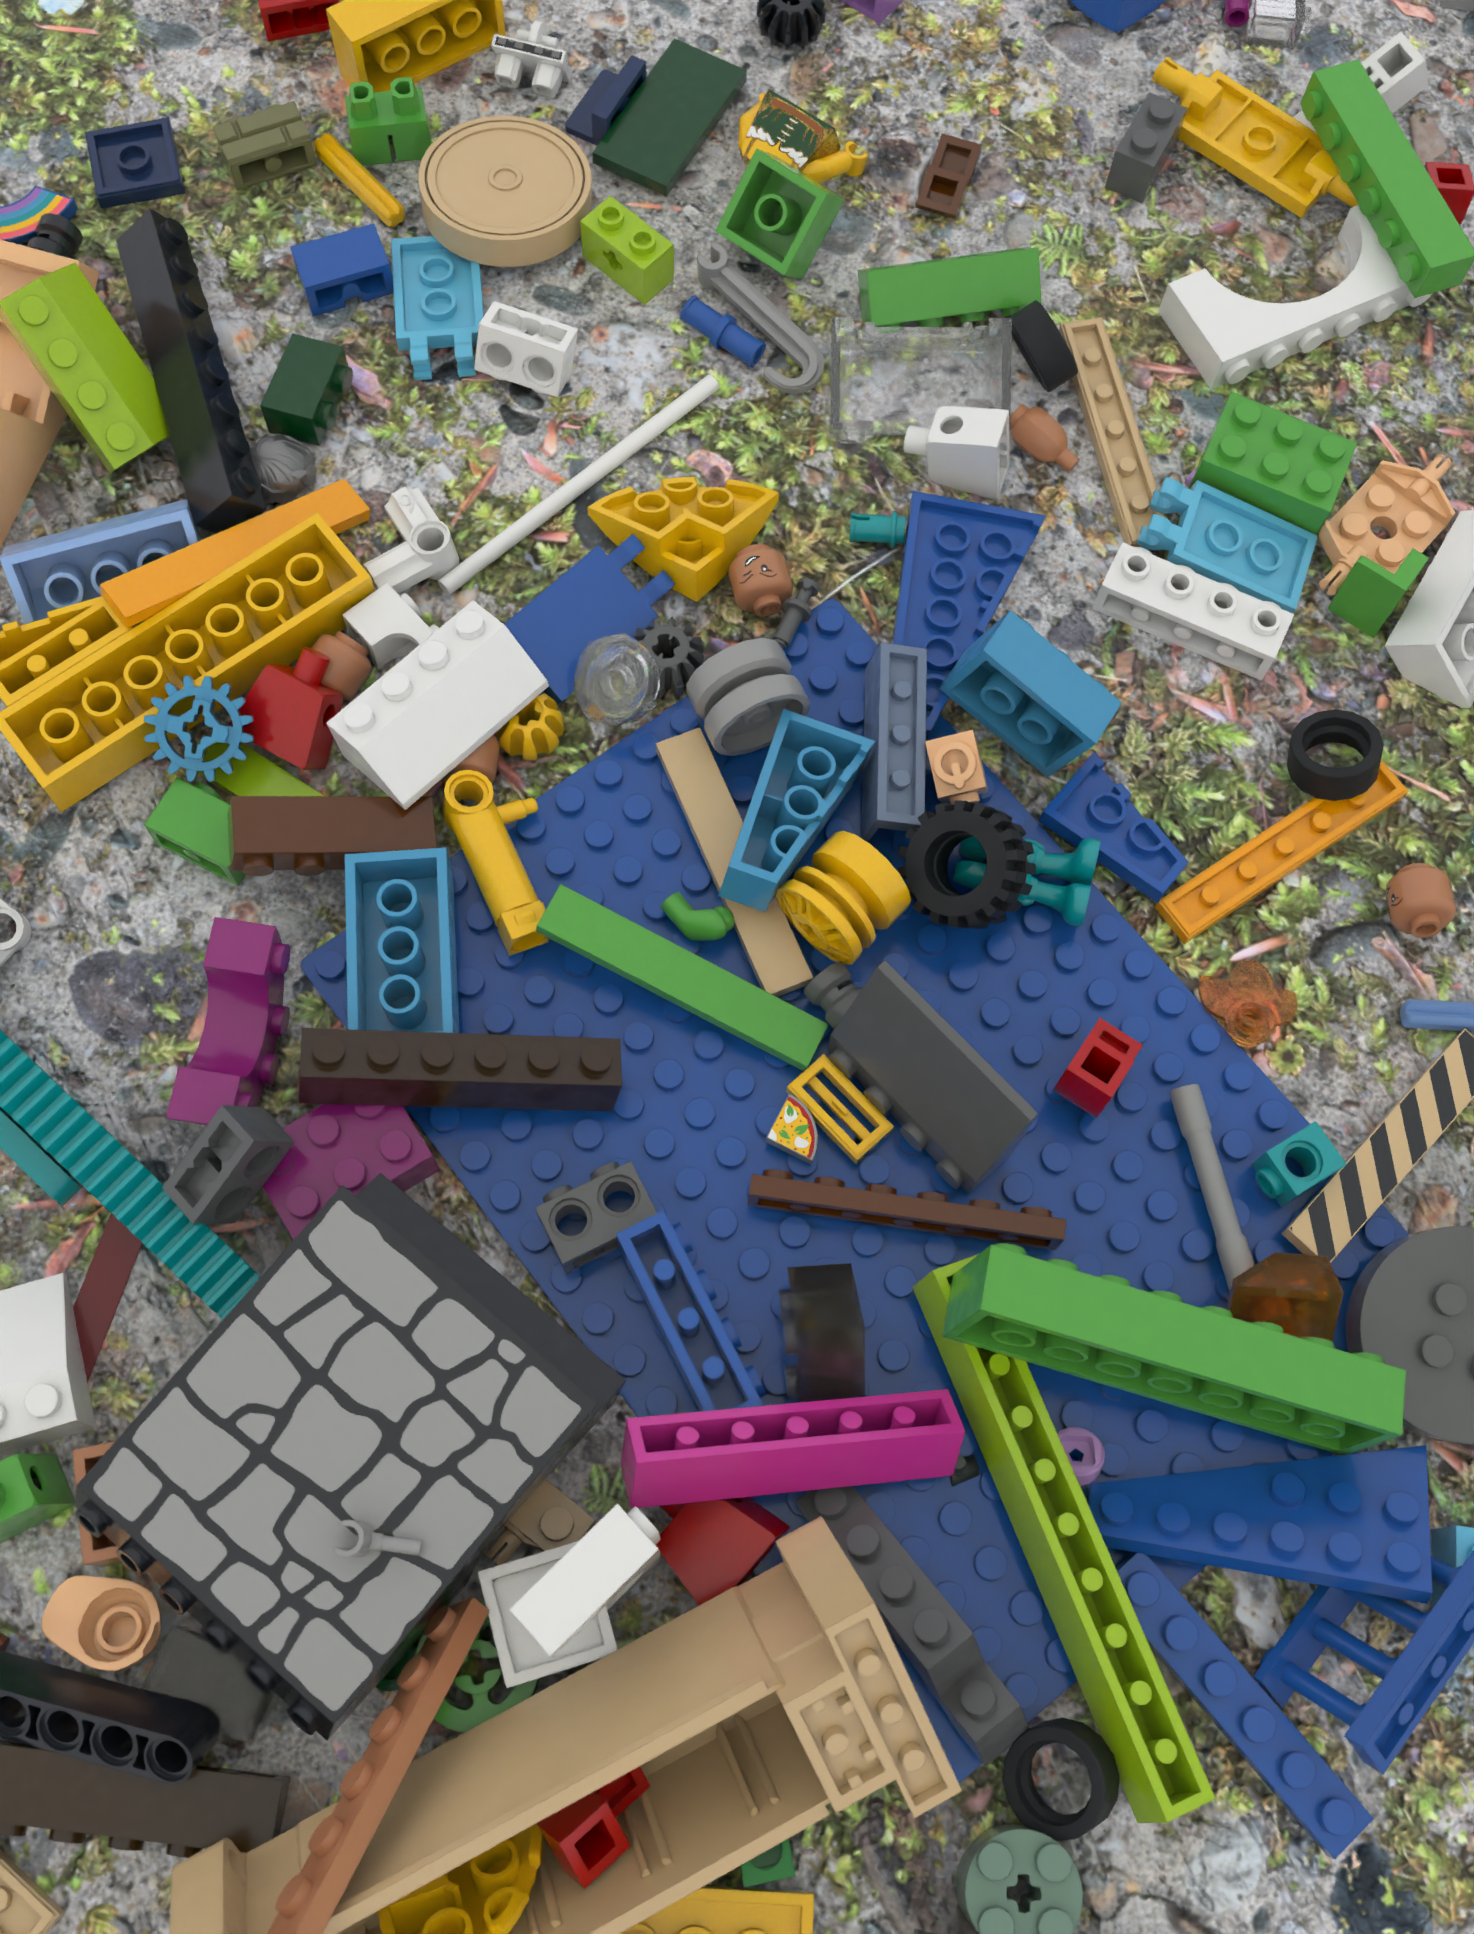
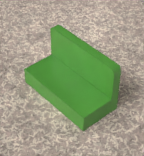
M1413 548L1395 574L1369 558L1360 556L1328 606V609L1374 638L1429 558Z

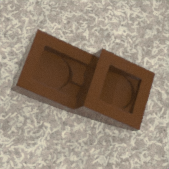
M942 133L932 164L928 166L915 208L956 219L977 167L982 144Z

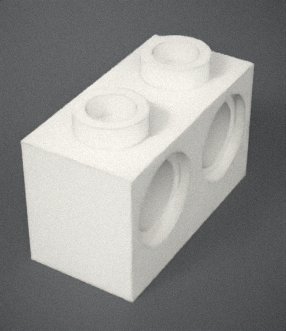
M493 301L479 323L474 370L489 374L498 380H507L531 388L540 394L559 397L572 372L578 328Z

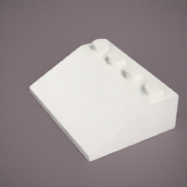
M63 1272L1 1290L0 1456L96 1428L67 1274Z

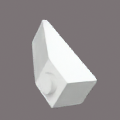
M1399 32L1361 63L1392 114L1429 86L1426 60L1402 32ZM1302 110L1293 117L1316 132Z

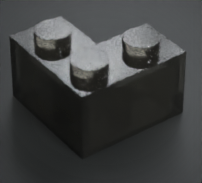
M851 1263L788 1267V1289H779L778 1291L786 1355L794 1354V1365L784 1367L787 1399L796 1398L797 1403L865 1397V1326Z

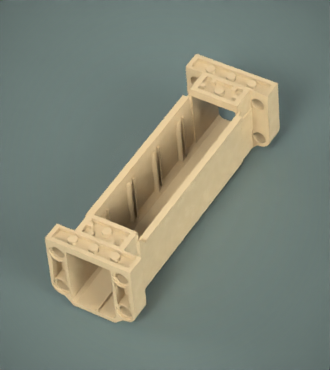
M820 1516L775 1541L784 1562L737 1587L730 1588L413 1760L323 1934H382L378 1910L639 1766L645 1774L650 1787L616 1818L630 1847L584 1889L562 1869L544 1837L542 1861L538 1867L536 1879L529 1894L530 1899L518 1921L508 1934H620L829 1816L830 1814L826 1808V1805L829 1803L832 1804L835 1812L838 1813L894 1781L913 1817L916 1818L962 1792V1789L875 1602L826 1522ZM338 1802L306 1818L294 1828L247 1853L239 1852L232 1840L225 1838L173 1866L169 1934H267L278 1914L275 1905L280 1893L286 1884L301 1872L311 1853L308 1849V1844L312 1834L319 1824L332 1814Z

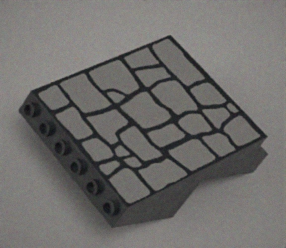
M380 1173L356 1195L343 1185L337 1190L76 1485L75 1508L77 1510L75 1515L80 1524L95 1537H100L104 1534L118 1547L116 1553L119 1559L131 1572L138 1576L145 1572L160 1586L158 1589L159 1595L173 1611L180 1615H183L186 1611L203 1626L201 1628L203 1637L216 1651L224 1655L228 1651L233 1653L246 1666L244 1674L259 1691L267 1695L273 1691L289 1705L287 1713L302 1731L309 1735H313L317 1731L327 1741L424 1633L428 1621L435 1612L444 1605L448 1606L467 1585L486 1545L614 1404L626 1380ZM343 1520H359L367 1522L376 1533L421 1540L420 1556L388 1551H370L363 1557H342L335 1553L333 1547L353 1549L358 1542V1533L353 1527L337 1525Z

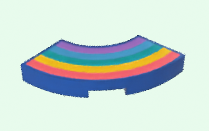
M35 185L22 199L0 206V240L21 244L33 237H37L36 226L41 216L46 213L57 214L70 220L78 210L74 198Z

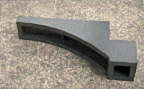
M853 1486L809 1490L795 1501L799 1511L808 1523L822 1516L875 1602L886 1628L930 1689L950 1722L986 1767L1008 1749L1022 1733L1029 1729L1021 1705L984 1661L973 1632Z

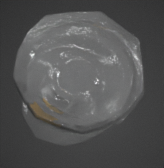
M623 632L590 641L579 657L573 688L579 706L586 718L614 726L627 725L640 720L649 710L656 706L657 702L655 700L660 689L659 668L656 660L639 641Z

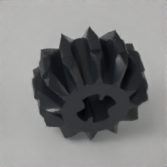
M759 0L757 2L756 16L758 17L761 35L770 38L771 46L781 42L785 44L787 50L792 44H797L804 49L807 41H817L818 34L823 28L826 18L824 0Z

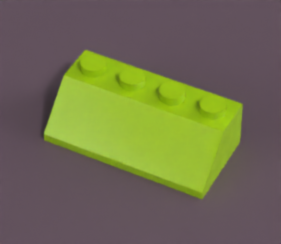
M76 262L41 276L0 300V318L109 474L170 437L153 376Z

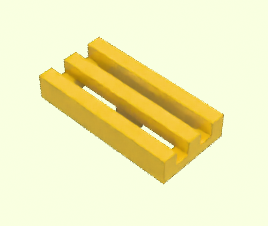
M824 1054L786 1088L788 1094L799 1099L807 1107L817 1125L855 1164L869 1150L871 1151L877 1146L883 1137L888 1136L893 1131L894 1126ZM822 1072L876 1129L870 1133L816 1077L817 1074ZM805 1085H807L830 1108V1110L857 1136V1138L861 1141L859 1145H857L844 1132V1130L819 1106V1104L803 1089Z

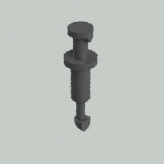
M807 577L799 579L797 583L799 591L795 599L787 598L781 606L784 616L772 639L776 640L783 649L789 647L800 623L809 621L812 615V611L807 604L811 596H817L820 586L817 582Z

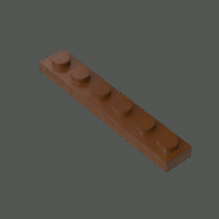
M776 1169L763 1170L762 1175L752 1174L747 1204V1206L1049 1250H1056L1065 1240L1066 1219L1052 1217V1211L1045 1208L1023 1207L1020 1212L1000 1210L999 1203L984 1199L970 1200L969 1205L948 1202V1196L936 1192H919L917 1198L896 1195L897 1190L895 1188L880 1184L866 1185L865 1190L847 1188L843 1180L832 1177L814 1178V1183L793 1180L794 1175L792 1173Z

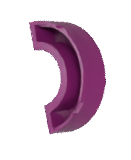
M214 917L203 963L208 982V1006L204 1030L192 1060L185 1067L178 1066L167 1111V1119L208 1125L221 1105L256 1107L265 1084L273 1085L279 1066L278 1055H274L278 1036L285 1035L290 1018L289 1007L283 1006L284 974L289 965L290 946L282 944L276 926Z

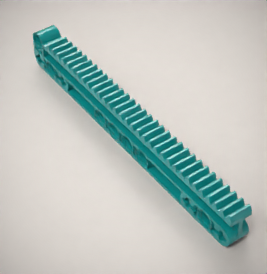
M0 1029V1107L223 1320L261 1276L206 1224H193L162 1189L164 1184Z

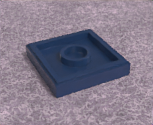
M169 117L85 132L96 197L101 209L186 193L174 132Z

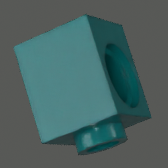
M1315 1121L1266 1151L1251 1165L1256 1170L1255 1177L1263 1192L1270 1198H1275L1280 1206L1283 1207L1331 1177L1347 1164ZM1285 1157L1294 1158L1301 1164L1304 1172L1303 1177L1295 1176L1287 1169Z

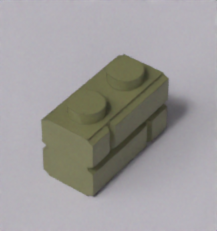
M294 101L283 105H271L264 111L242 118L233 117L223 124L213 126L220 153L237 191L317 165L309 132Z

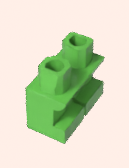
M395 78L390 83L391 91L374 92L373 85L367 81L351 83L349 95H345L353 156L363 166L393 163L389 134L393 138L397 162L421 160L426 150L433 143L422 87L416 88L412 78Z

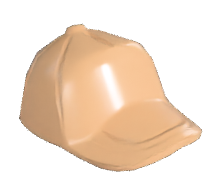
M91 1575L73 1576L61 1583L52 1594L41 1621L44 1635L53 1644L80 1662L92 1668L106 1671L127 1669L144 1661L156 1647L162 1626L157 1601L149 1589L129 1580Z

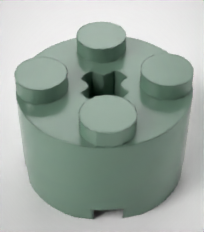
M1004 1823L989 1827L965 1850L957 1867L956 1894L958 1903L968 1923L977 1934H1074L1083 1902L1080 1876L1067 1850L1047 1835L1029 1829L1025 1825ZM1018 1875H1020L1021 1879L1030 1885L1029 1893L1023 1894L1020 1903L1017 1904V1901L1007 1895L1006 1891L1007 1887L1017 1885Z

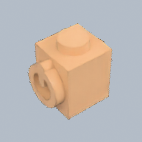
M969 730L925 741L937 797L940 802L950 801V804L955 805V801L980 802L978 794L989 791L974 731Z

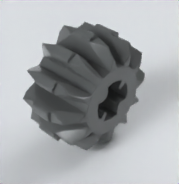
M673 616L668 620L667 625L661 626L652 618L649 623V630L637 627L634 633V642H630L626 649L627 658L630 661L628 663L629 675L631 678H638L639 687L642 692L656 687V695L659 699L662 698L667 689H672L680 697L683 693V684L687 685L693 672L706 661L702 654L704 652L702 638L693 637V628L690 623L676 628V620Z

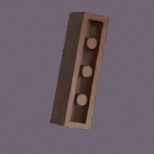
M231 796L227 814L230 871H243L244 874L249 876H266L272 874L274 870H294L298 875L313 876L321 874L325 870H345V854L437 848L433 797H420L406 810L391 797Z

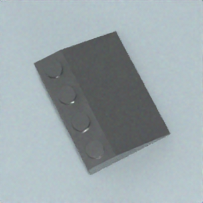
M886 961L876 968L831 1033L827 1048L831 1053L829 1055L830 1061L847 1078L853 1075L866 1089L864 1091L865 1097L882 1114L889 1112L902 1125L900 1132L913 1148L918 1151L925 1149L938 1162L936 1169L949 1185L956 1189L961 1186L968 1194L1012 1155L1038 1115Z

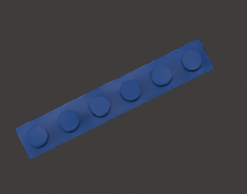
M1131 1552L1115 1568L1151 1650L1327 1856L1336 1859L1374 1818L1147 1554Z

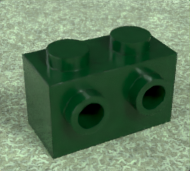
M292 333L260 404L269 433L283 434L293 437L298 441L317 446L321 445L326 431L332 430L335 425L337 405L342 394H347L352 385L353 371L348 366L343 346Z

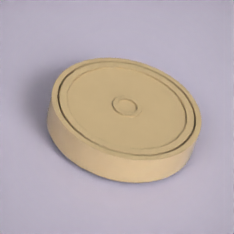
M498 115L477 118L461 123L440 135L429 146L419 166L418 183L421 209L425 224L430 233L442 246L452 253L479 264L497 267H518L536 264L553 258L567 250L581 237L580 220L592 211L591 169L584 152L567 134L535 119Z

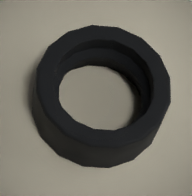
M1037 300L1033 301L1007 319V326L1017 347L1039 383L1048 393L1078 374L1079 370L1071 351L1057 326L1040 302Z
M1344 710L1319 711L1302 719L1293 729L1289 743L1287 768L1290 779L1301 791L1319 799L1331 801L1352 799L1366 792L1378 777L1384 746L1380 731L1369 719L1354 712ZM1334 742L1346 744L1356 749L1364 759L1353 766L1334 768L1323 766L1313 761L1306 754V751L1318 744Z
M1067 1718L1043 1721L1022 1733L1013 1742L1004 1758L1002 1782L1008 1804L1023 1825L1029 1829L1041 1832L1055 1841L1080 1838L1106 1820L1118 1800L1120 1776L1114 1754L1102 1736L1083 1722ZM1060 1743L1066 1745L1078 1754L1087 1768L1091 1782V1794L1086 1806L1077 1813L1065 1815L1056 1812L1043 1801L1035 1788L1031 1773L1032 1761L1036 1752L1046 1744Z

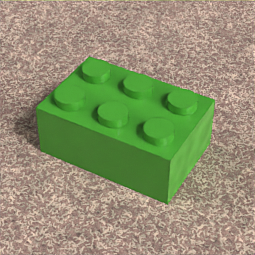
M1231 391L1213 427L1188 488L1190 489L1199 480L1317 535L1332 511L1357 442Z

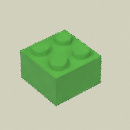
M756 149L715 231L784 276L803 279L845 199L779 157Z

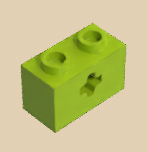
M611 195L580 220L583 257L644 305L674 280V244Z

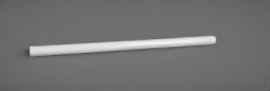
M710 374L705 376L440 578L438 584L443 592L448 596L716 392L719 389L716 379Z

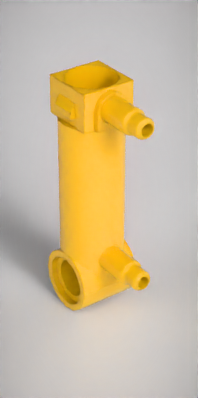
M473 770L458 771L451 775L445 784L442 810L443 819L448 828L455 832L493 920L498 927V933L508 955L511 956L548 943L549 938L536 932L537 924L546 910L545 906L538 899L505 827V824L526 818L527 815L537 812L538 804L534 798L518 799L496 807L493 801L494 791L492 783L485 775ZM470 799L478 804L467 807L461 805L458 801Z

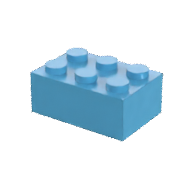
M1011 610L964 651L939 688L1046 777H1049L1094 746L1122 703L1102 683L1089 676L1071 661L1066 653L1054 647L1036 632L1030 623L1018 617Z

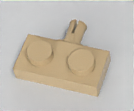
M545 1479L504 1525L506 1529L484 1555L493 1562L507 1545L494 1561L495 1565L498 1566L507 1563L522 1543L544 1552L577 1542L593 1527L595 1519Z

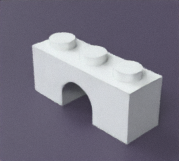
M388 583L343 614L349 637L370 651L367 657L378 669L392 659L407 656L439 629L435 624L429 627L420 618L421 612L410 596L406 593L399 596Z

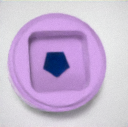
M1070 1427L1059 1431L1057 1434L1079 1485L1093 1482L1100 1474L1105 1460V1451L1101 1441L1093 1433L1083 1428Z

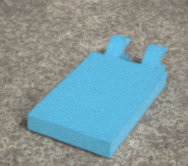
M434 236L391 239L396 340L399 351L410 350L414 380L432 379L430 349L454 347L458 377L476 376L473 345H477L479 323L484 317L480 264L452 253L442 246Z
M1166 477L1163 480L1161 489H1156L1153 492L1149 507L1163 514H1181L1178 526L1163 516L1153 514L1148 527L1143 526L1141 528L1137 544L1149 550H1168L1169 553L1166 561L1176 565L1187 566L1197 574L1219 583L1230 584L1240 592L1262 601L1273 602L1281 609L1293 613L1298 605L1318 536L1199 480L1189 489L1177 480Z

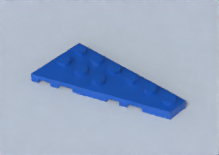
M913 491L909 505L892 644L927 649L926 740L950 698L939 689L964 651L985 633L1042 527L1046 515Z
M1426 1445L1091 1483L1088 1505L1108 1548L1428 1604L1432 1595Z

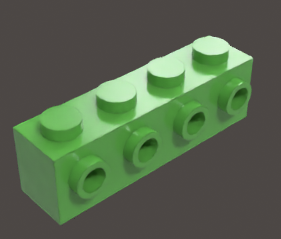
M1022 247L858 270L863 325L876 327V334L902 331L901 323L918 321V328L944 325V317L960 315V322L986 319V311L1002 309V316H1012L1035 300L1041 303L1038 248Z

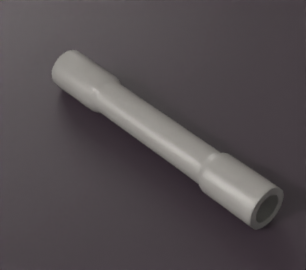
M1190 1084L1176 1088L1169 1092L1181 1134L1186 1139L1215 1233L1216 1249L1229 1291L1258 1285L1260 1280L1248 1241L1241 1231L1211 1134L1212 1125L1199 1084Z

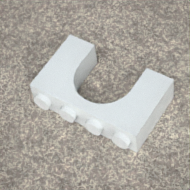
M618 1504L615 1505L509 1610L549 1656H555L604 1606L607 1607L609 1613L661 1561L660 1552L656 1546L661 1540L660 1532L636 1506L627 1514Z

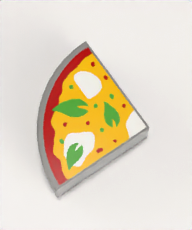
M789 1094L766 1137V1143L811 1165L818 1142L816 1124L807 1107L799 1099Z

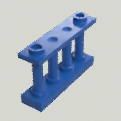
M1474 1550L1463 1566L1457 1568L1431 1555L1432 1581L1446 1588L1433 1609L1426 1613L1400 1599L1319 1585L1277 1644L1264 1654L1260 1667L1253 1677L1279 1707L1283 1708L1294 1691L1349 1725L1350 1728L1345 1733V1738L1364 1763L1384 1775L1474 1643ZM1358 1601L1414 1633V1636L1399 1657L1392 1659L1340 1628ZM1326 1646L1382 1679V1682L1367 1703L1359 1705L1309 1673V1670Z

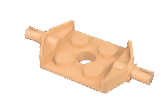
M1438 454L1424 470L1382 460L1374 474L1330 521L1326 520L1317 536L1333 564L1332 570L1319 582L1320 588L1323 591L1331 584L1326 594L1335 595L1360 556L1369 558L1395 574L1413 548L1423 553L1446 528L1456 512L1438 480L1452 467L1449 458L1439 467L1445 455ZM1380 526L1385 528L1390 533L1391 539L1378 538L1371 531V527Z

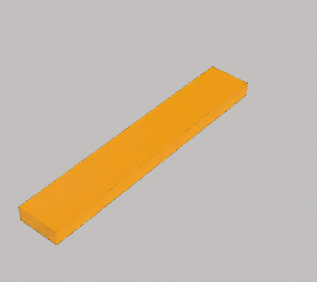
M344 478L101 583V596L125 627L129 628L147 620L316 512L319 513L337 535L370 519V508Z
M1381 760L1377 780L1366 792L1352 799L1338 801L1313 798L1163 897L1156 903L1155 909L1183 944H1186L1403 799L1409 791Z

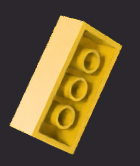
M343 0L326 9L341 77L349 87L351 83L367 81L373 85L374 92L391 91L390 83L395 78L410 77L415 84L490 47L494 34L506 36L502 0Z

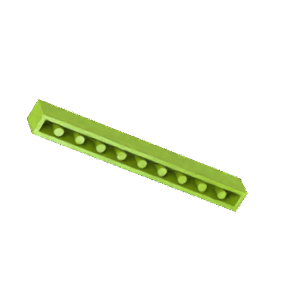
M977 1255L932 1270L912 1288L1099 1733L1114 1754L1120 1783L1137 1823H1168L1216 1799L1026 1361L942 1337L953 1275Z

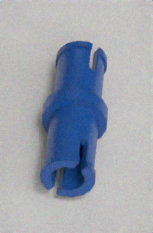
M693 295L690 297L680 313V320L709 338L711 346L716 349L724 348L745 362L750 368H753L763 356L766 349V344L763 341H759L736 325V318L730 314L723 316L700 301L697 296Z

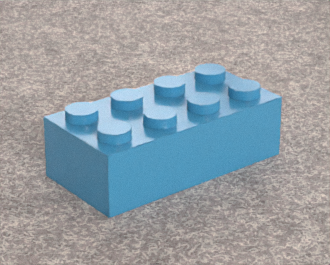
M447 848L345 854L348 1029L459 1033L453 869Z

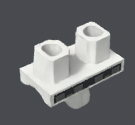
M535 20L530 32L518 29L516 39L494 34L491 44L496 56L494 76L500 86L515 89L519 86L522 72L534 74L531 84L533 91L540 96L554 99L562 81L570 83L573 70L572 67H568L567 52L558 49L559 39L547 36V27L544 21Z

